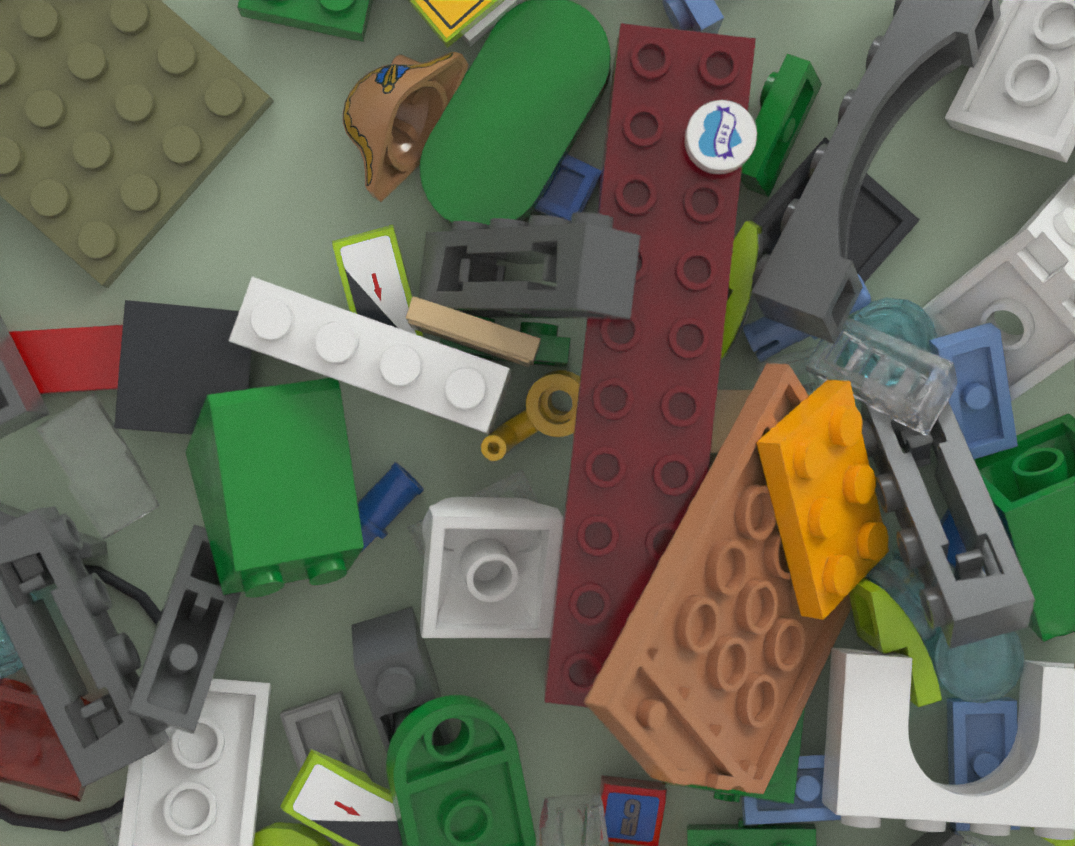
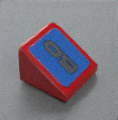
M601 775L595 840L642 846H658L666 804L667 788L665 784L658 781Z

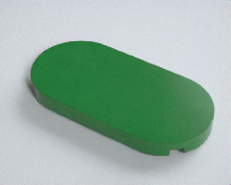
M528 0L509 10L491 31L463 78L462 83L429 135L420 159V178L425 195L435 211L449 224L453 225V221H470L489 225L492 218L523 221L534 211L539 200L545 194L561 167L562 161L570 152L602 98L611 75L610 46L606 33L599 21L587 9L570 0Z

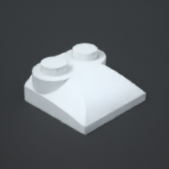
M450 497L430 505L422 523V535L426 544L421 602V637L550 638L564 519L558 508L526 498Z

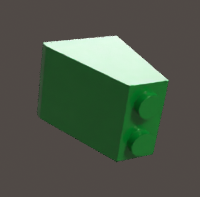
M330 377L207 395L185 453L223 595L244 591L246 597L257 598L281 590L285 586L284 583L308 579L311 585H324L346 576L363 550L364 544L339 381Z
M1069 413L1016 435L1017 447L974 459L1035 598L1028 626L1043 642L1057 636H1065L1075 632V418Z

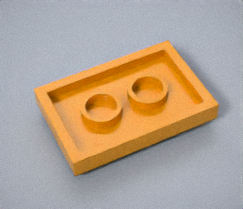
M843 380L825 381L756 442L800 614L804 617L824 620L889 552L888 530L882 521L875 491V474L869 465L862 435V417L856 408L850 381Z

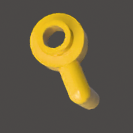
M556 370L538 379L528 391L526 410L500 425L482 441L481 452L484 457L491 461L500 460L515 445L538 431L552 437H564L574 433L580 376L570 371ZM561 390L570 395L572 399L571 410L559 411L553 406L552 394L554 391Z

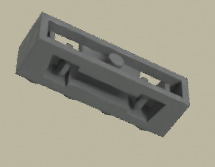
M585 212L572 213L571 223L567 219L542 215L530 216L529 223L504 218H492L489 225L470 221H453L452 231L426 232L418 298L468 315L488 318L630 319L640 235L613 229L614 218L610 216ZM497 260L515 264H544L542 281L556 283V287L531 281H504L506 266L496 265Z
M937 374L862 394V435L868 458L873 457L879 475L875 476L876 493L885 513L895 512L901 527V531L896 533L897 543L906 568L908 570L917 568L925 588L921 589L919 594L922 609L929 626L932 629L941 627L949 649L1027 628L1035 602L1034 595ZM931 446L938 460L935 478L967 551L955 555L954 574L947 561L949 542L918 470V467L931 464Z
M55 506L37 508L0 526V619L82 787H85L156 752L170 740L165 731L169 726L127 714L139 680L136 672L137 669L141 668L139 654L126 633H117L107 613V610L112 608L110 595L103 581L96 573L88 574L78 553L83 548V542L72 519L65 513L59 515ZM53 583L56 584L57 588L50 592L98 690L106 687L109 692L86 706L81 697L89 694L43 599L34 602L30 595V592L34 590L39 591Z

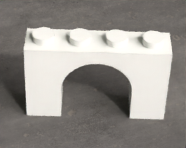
M255 277L251 278L229 339L230 342L255 352L351 384L488 435L493 431L512 378L510 368Z
M831 648L822 803L834 814L841 815L842 824L859 828L881 827V818L906 819L905 826L907 828L925 832L946 831V822L970 823V831L991 836L1010 835L1011 826L1034 827V834L1040 837L1057 840L1075 839V663L1021 660L1018 729L1011 751L1004 761L987 776L967 784L949 785L930 780L919 767L911 750L908 722L912 658L894 651L882 654L878 650Z

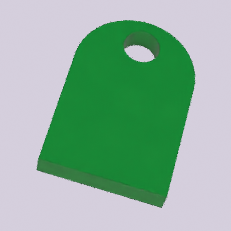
M448 695L435 698L411 712L394 733L386 759L387 778L402 845L537 846L518 746L513 731L506 721L487 703L465 695ZM452 718L461 721L460 732L453 742L444 746L432 744L433 732L441 722Z

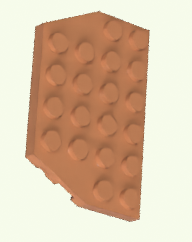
M766 364L584 702L653 779L688 786L693 784L715 789H735L743 792L764 794L828 659L831 648L834 646L852 608L848 594L824 620L801 616L756 442L809 396L789 364Z

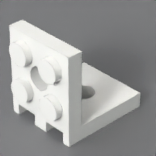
M1075 174L1056 188L1017 234L938 294L918 313L919 317L938 338L990 322L1001 331L1011 402L1075 358ZM1005 310L1015 314L1023 324L1024 333L1012 335L1001 330L995 321V311Z

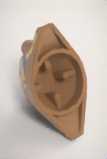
M450 52L423 63L404 55H397L391 64L381 66L367 73L350 90L342 113L343 126L348 137L361 152L365 168V187L376 200L382 202L420 165L424 145L454 93L462 83L469 64L461 53Z

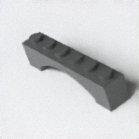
M895 0L894 18L885 35L877 36L872 42L867 54L866 72L857 89L849 90L842 100L838 112V126L829 143L820 145L813 156L809 171L810 180L800 199H793L784 212L781 222V236L771 255H764L755 268L752 278V294L764 317L830 343H835L863 288L853 261L849 260V236L856 200L867 171L890 131L919 97L941 78L959 66L975 67L1001 16L999 0Z

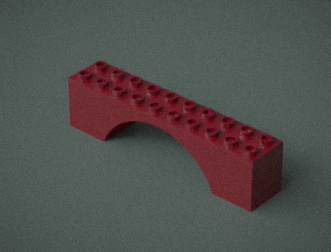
M620 24L612 69L597 214L614 218L613 229L640 235L631 318L587 319L551 631L548 640L544 675V703L588 707L584 702L594 685L596 677L605 665L626 626L629 616L634 611L661 557L682 522L691 501L695 498L708 473L742 166L725 174H714L702 170L694 164L687 153L685 133L694 113L707 103L719 100L731 101L740 105L748 112L756 38Z

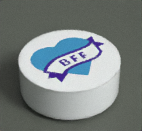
M719 100L707 103L694 113L685 133L687 153L694 164L706 172L714 174L732 172L741 167L753 152L757 138L756 126L750 114L734 102Z

